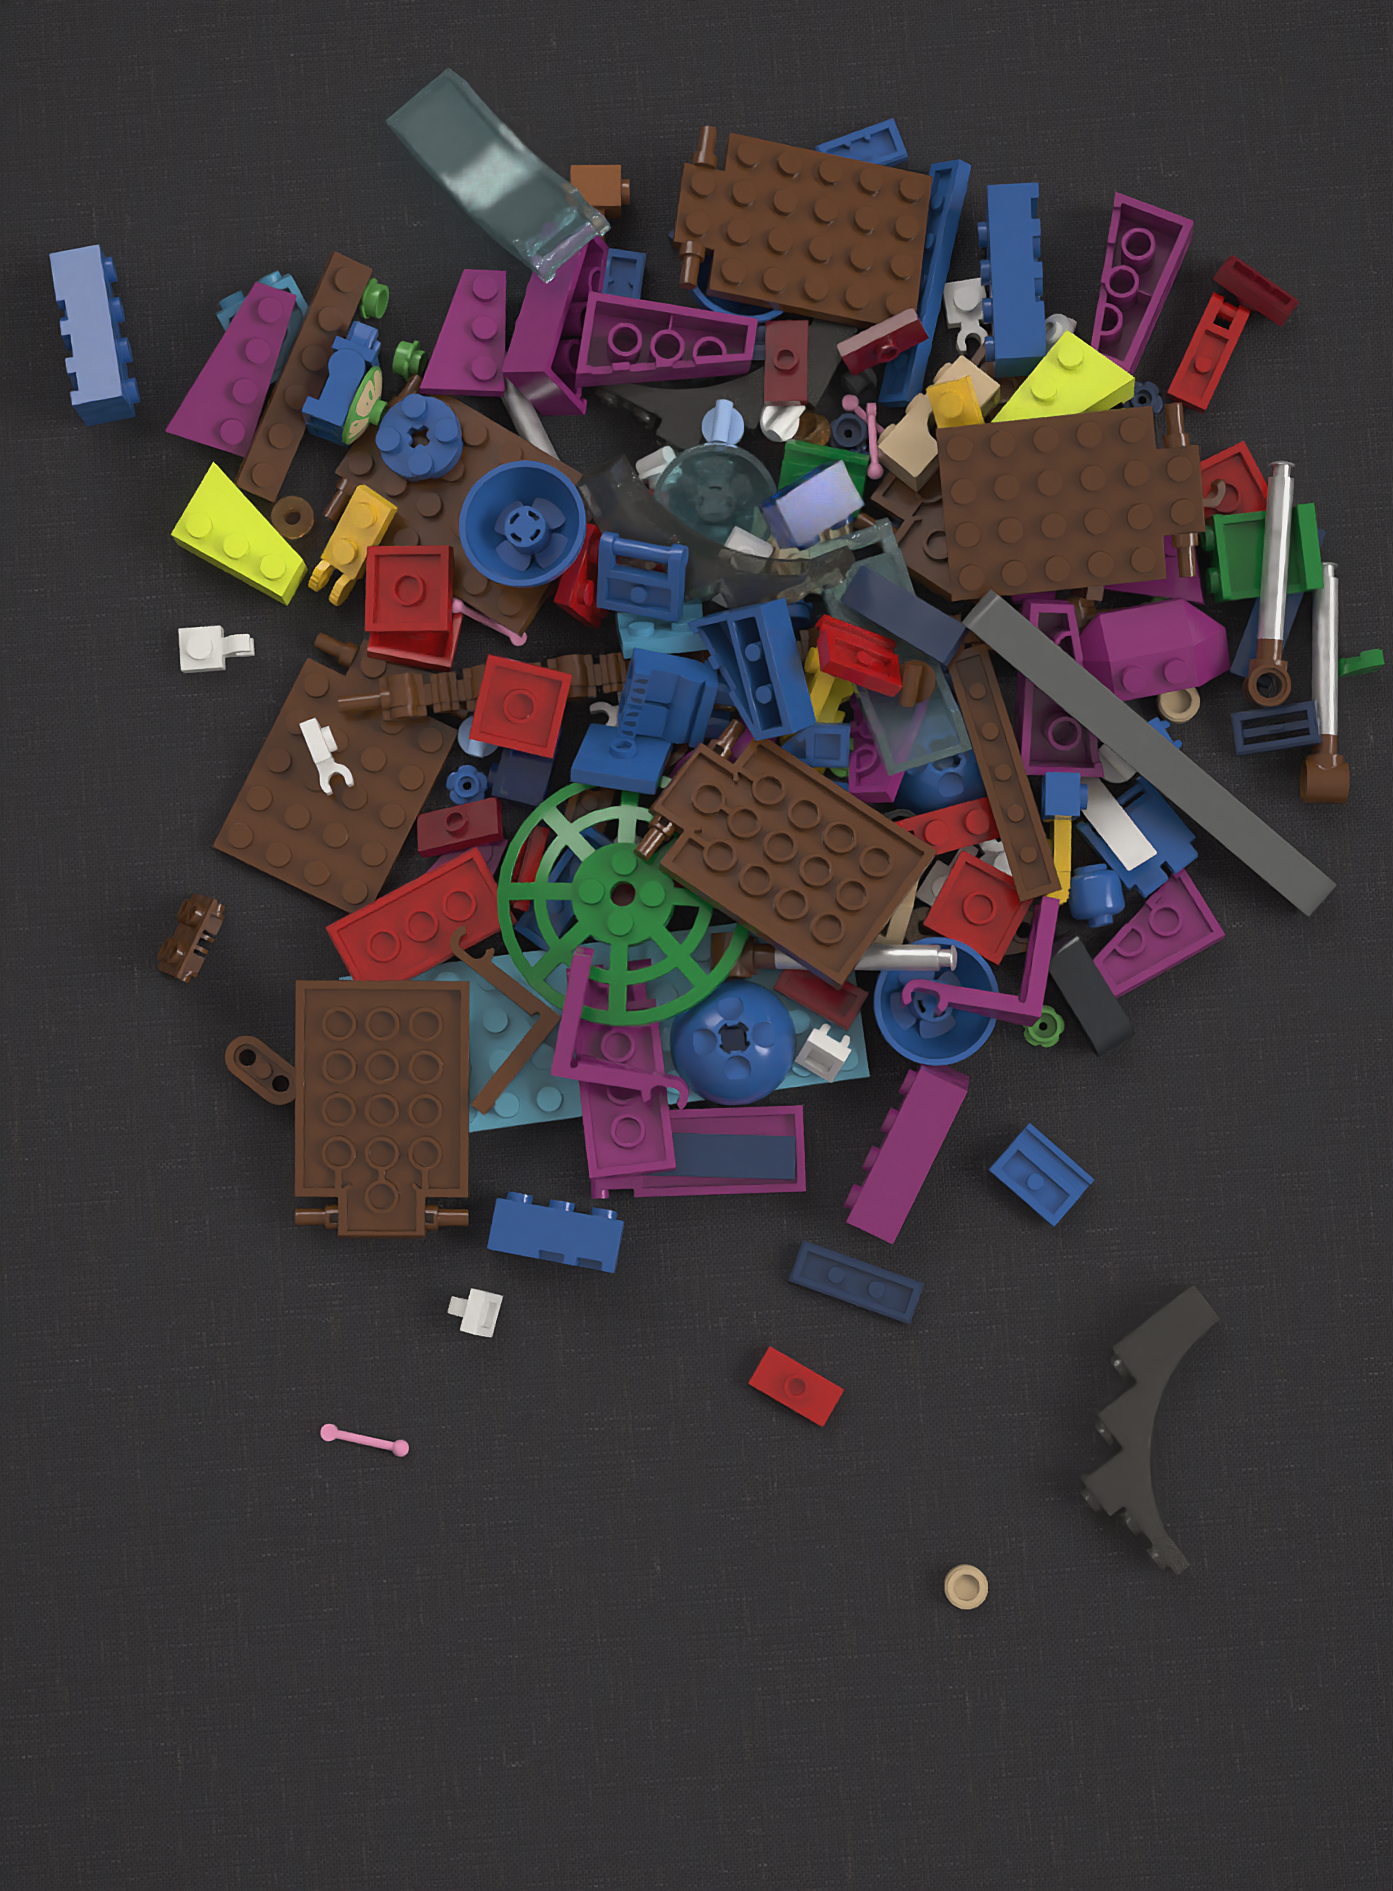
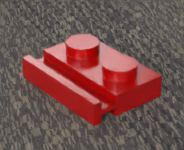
M825 614L815 624V629L820 631V636L817 638L820 671L890 697H894L903 686L899 657L893 651L897 646L895 640Z

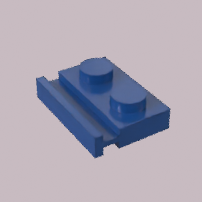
M1030 1123L1027 1124L1024 1130L988 1169L991 1174L1052 1227L1059 1222L1094 1181L1089 1174Z

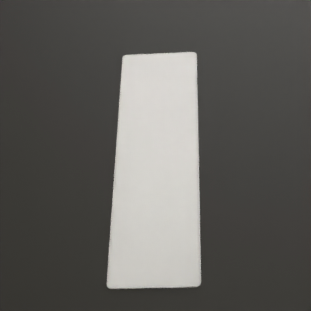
M1080 776V784H1087L1088 787L1087 809L1081 811L1126 869L1130 871L1156 855V850L1098 777Z

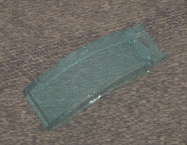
M449 68L386 120V123L400 141L453 200L494 240L534 271L546 284L556 276L555 270L596 235L602 237L611 229L605 217L586 202L576 187L533 154L487 107L469 83Z
M888 517L875 521V526L821 543L819 539L807 542L806 547L809 558L813 565L828 615L895 640L897 646L893 651L899 657L900 666L906 661L921 660L926 662L935 672L937 685L934 694L924 702L915 703V707L899 705L898 693L894 697H890L851 682L868 730L888 776L972 750L960 709L956 705L939 662L839 601L862 564L915 595L901 549L898 548ZM881 542L884 550L883 554L829 570L827 558Z

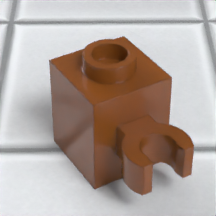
M571 165L572 219H588V224L605 242V219H622V205H630V179H621V165Z

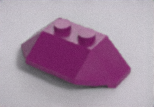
M1181 597L1097 613L1079 634L1084 669L1122 701L1199 687L1230 669L1226 628Z

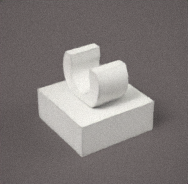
M826 1023L819 1030L813 1029L795 1062L832 1083L851 1052V1049L848 1048L850 1037L845 1035L840 1043L826 1035L830 1029V1025Z
M471 1288L468 1300L454 1296L451 1297L447 1313L463 1317L460 1331L492 1338L503 1296Z

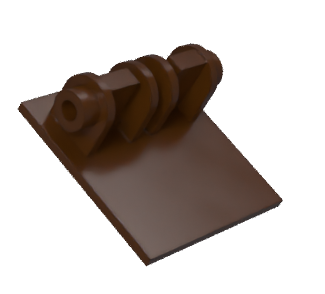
M196 893L193 894L191 900L185 899L176 916V921L179 922L173 938L167 937L159 950L157 959L161 962L158 970L188 984L192 976L196 978L205 958L194 954L193 951L195 949L206 955L209 951L198 946L197 943L200 938L210 943L214 942L215 939L202 932L205 930L213 935H217L226 917L222 915L225 906L217 903L218 900Z

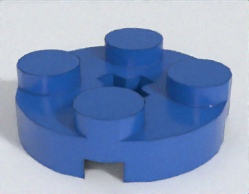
M420 394L407 395L402 401L391 407L383 417L379 431L376 434V444L380 449L384 462L396 475L412 482H420L419 480H426L431 477L434 480L444 476L456 465L463 449L461 425L455 413L441 400ZM429 430L426 434L430 440L427 446L419 444L415 448L411 447L413 443L412 435L416 431Z

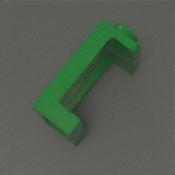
M1314 503L1298 504L1292 507L1286 595L1314 592L1324 588ZM1266 511L1224 516L1216 514L1205 519L1206 531L1200 532L1203 551H1209L1211 567L1206 569L1205 581L1208 593H1214L1215 603L1260 598Z

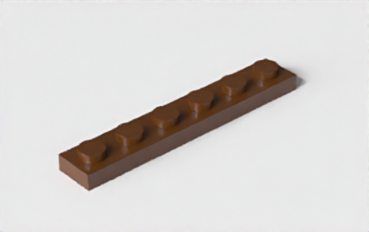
M336 251L331 252L233 483L236 487L267 501L275 502L306 429V422L302 414L303 406L308 396L318 400L329 374L328 363L333 355L332 345L336 336L345 337L373 269Z
M986 643L956 652L947 668L1020 903L1061 891L1062 887Z

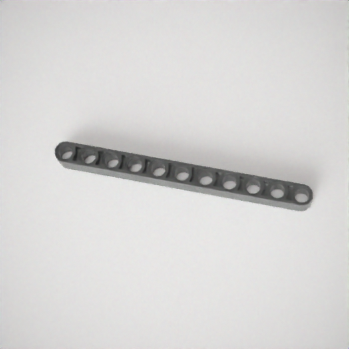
M990 589L962 621L965 626L1306 916L1310 917L1337 886L1328 876L993 590Z

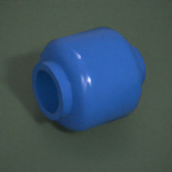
M1096 864L1074 869V876L1070 878V889H1068V892H1070L1068 894V904L1072 918L1078 921L1087 920L1088 928L1113 924L1112 915L1120 913L1125 907L1121 880L1118 873L1108 870L1107 864Z

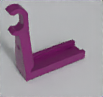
M1042 896L1040 905L1034 906L1020 997L952 986L923 979H914L908 982L901 991L900 1005L902 1009L912 1001L911 992L917 991L932 994L936 997L937 1006L934 1010L938 1016L948 1006L1032 1027L1041 1018L1060 899Z
M577 945L570 965L571 972L550 1075L642 1090L644 1103L651 1099V1089L654 1086L660 1085L674 1088L680 1093L676 1104L682 1110L688 1101L689 1088L681 1077L645 1070L581 1054L579 1059L574 1058L573 1054L594 953L592 948Z

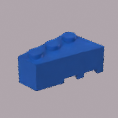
M785 597L710 614L687 623L693 634L698 633L711 654L708 660L714 670L719 668L731 689V692L728 694L755 741L792 734L816 724Z
M508 1191L507 1199H496L487 1249L615 1273L625 1224L624 1221L616 1220V1211L592 1207L591 1215L574 1212L575 1204L550 1199L549 1207L533 1205V1196Z

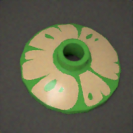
M376 365L371 367L365 375L350 406L342 433V442L348 446L366 431L370 423L379 426L385 416L388 403L380 400L382 393V370Z

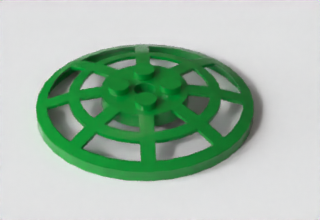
M662 776L658 787L665 789L671 778ZM574 782L542 802L523 822L509 845L501 866L497 889L498 920L503 941L514 965L528 984L546 1001L563 1011L566 996L554 990L544 980L562 962L571 969L570 965L574 956L572 952L577 948V945L579 946L589 936H592L597 941L611 946L610 970H604L591 965L588 978L599 983L609 984V1010L594 1009L583 1005L581 1019L593 1024L613 1027L646 1026L669 1020L698 1005L722 984L741 957L751 931L737 922L729 947L717 966L707 975L690 955L696 950L706 934L713 908L716 907L687 888H676L674 879L659 870L660 862L681 834L675 831L673 834L674 838L659 851L653 853L648 861H644L634 853L635 848L638 846V844H635L637 820L650 822L654 816L648 813V808L638 807L640 793L622 790L621 806L593 811L578 818L571 824L556 806L577 793L597 787ZM543 819L558 836L552 841L542 857L535 882L511 883L512 871L519 851L532 829ZM619 819L617 843L606 845L595 851L580 834L585 829L598 823ZM567 845L582 861V864L579 866L572 883H550L548 879L554 862ZM629 884L635 888L636 895L631 904L618 906L613 903L612 892L618 885ZM534 900L537 924L550 950L533 967L524 957L515 937L510 917L509 901ZM547 900L571 901L573 911L579 921L561 939L556 935L550 922ZM675 905L699 907L694 926L685 941L680 945L665 928L673 915ZM653 940L667 956L664 960L652 966L627 971L629 947L639 946ZM678 968L694 986L693 989L683 996L664 1005L641 1011H626L627 985H637L652 981Z

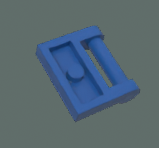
M604 531L599 543L597 607L678 622L683 616L685 568L689 556L688 546L674 543L672 547L620 538L618 533ZM616 555L668 564V573L616 564Z

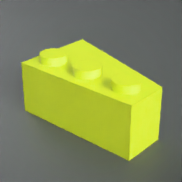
M1066 330L992 422L1109 410L1120 402L1123 404L1134 397L1135 377Z
M213 462L172 531L171 536L182 548L288 606L308 571L303 559Z

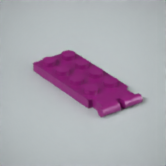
M651 958L628 961L627 971L652 966ZM603 964L592 965L604 969ZM566 968L567 984L571 972L570 968ZM588 979L583 1005L608 1011L609 984ZM645 983L627 985L626 1011H641L657 1007L656 998L647 999ZM580 1019L575 1044L576 1059H579L581 1054L645 1070L665 1073L659 1022L646 1026L613 1027L593 1024ZM578 1080L590 1181L676 1170L667 1087L654 1086L651 1089V1099L644 1103L642 1090Z
M803 1105L669 1110L672 1133L796 1136L795 1180L633 1175L591 1181L592 1199L609 1198L608 1190L634 1189V1197L805 1192Z

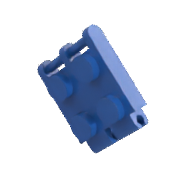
M1140 775L1135 779L1137 784L1117 798L1116 801L1122 806L1140 791L1144 792L1141 797L1123 810L1156 850V855L1128 871L1098 831L1093 832L1091 830L1094 826L1090 821L1085 823L1082 820L1075 827L1104 864H1107L1108 869L1118 873L1121 885L1126 891L1129 892L1136 888L1141 896L1145 898L1168 881L1167 875L1161 869L1164 864L1175 875L1198 857V853L1191 845L1196 837L1156 788Z

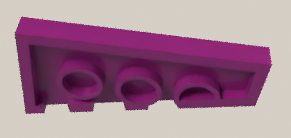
M255 281L216 348H214L196 381L166 427L165 432L245 457L257 426L295 304L296 294Z

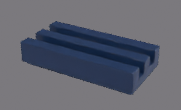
M1313 700L1231 714L1236 755L1241 757L1323 744L1322 735H1320L1319 727H1321L1320 719L1317 714L1318 702ZM1307 712L1308 715L1307 720L1244 730L1242 728V722ZM1305 729L1310 731V735L1249 745L1244 744V739Z

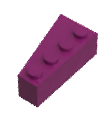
M919 1063L916 1071L909 1069L899 1089V1093L903 1094L904 1097L897 1110L892 1107L890 1108L881 1126L880 1131L886 1133L880 1148L872 1145L864 1161L862 1169L868 1171L863 1184L862 1186L853 1184L843 1207L850 1210L847 1223L891 1244L894 1243L968 1092L969 1076L946 1065L934 1066Z

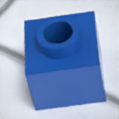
M1045 772L1041 777V819L1076 820L1080 816V810L1087 809L1088 787L1087 784H1080V773Z

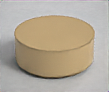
M1195 687L1158 694L1156 697L1158 714L1165 721L1172 724H1182L1189 721L1196 714L1200 705V697Z
M958 1565L952 1568L945 1577V1595L954 1606L960 1609L976 1608L987 1596V1579L978 1568L972 1565Z

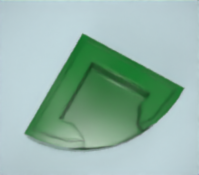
M1379 648L1360 652L1361 654L1358 657L1338 659V678L1376 672L1385 664L1382 650H1379Z

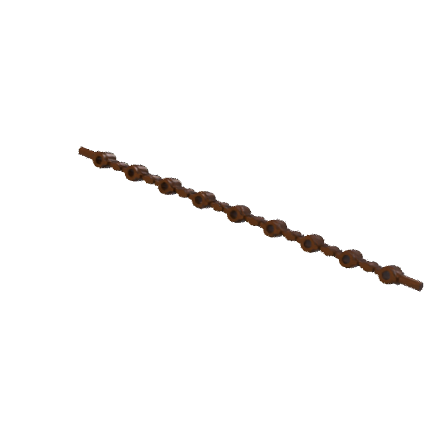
M1080 597L1064 599L1074 605L1079 634L1097 613L1126 608L1096 610L1094 600ZM1022 607L1017 609L1020 614ZM948 615L962 623L960 615ZM877 624L857 626L895 640L897 646L893 651L899 657V664L910 660L923 661L932 659V657L884 629V632H878ZM815 627L808 630H800V641L796 642L801 663L804 666L810 648L817 647V638L820 636V631L816 630ZM970 630L957 652L965 650L964 645L966 644L975 647L985 642ZM986 644L989 654L997 653ZM708 649L684 652L683 655H677V653L669 654L693 659L703 664L705 660L709 661L708 657L711 656ZM623 653L599 655L600 664L593 665L592 654H573L547 659L548 668L572 673L566 702H575L597 697V686H603L604 694L622 693L630 661L624 659ZM540 662L530 663V664H534V665L540 666ZM486 664L462 669L463 680H456L455 672L431 674V683L423 684L422 673L396 674L386 678H378L380 692L337 696L339 713L382 709L384 722L408 721L427 717L426 706L431 705L434 706V714L460 711L459 702H466L467 712L475 711Z

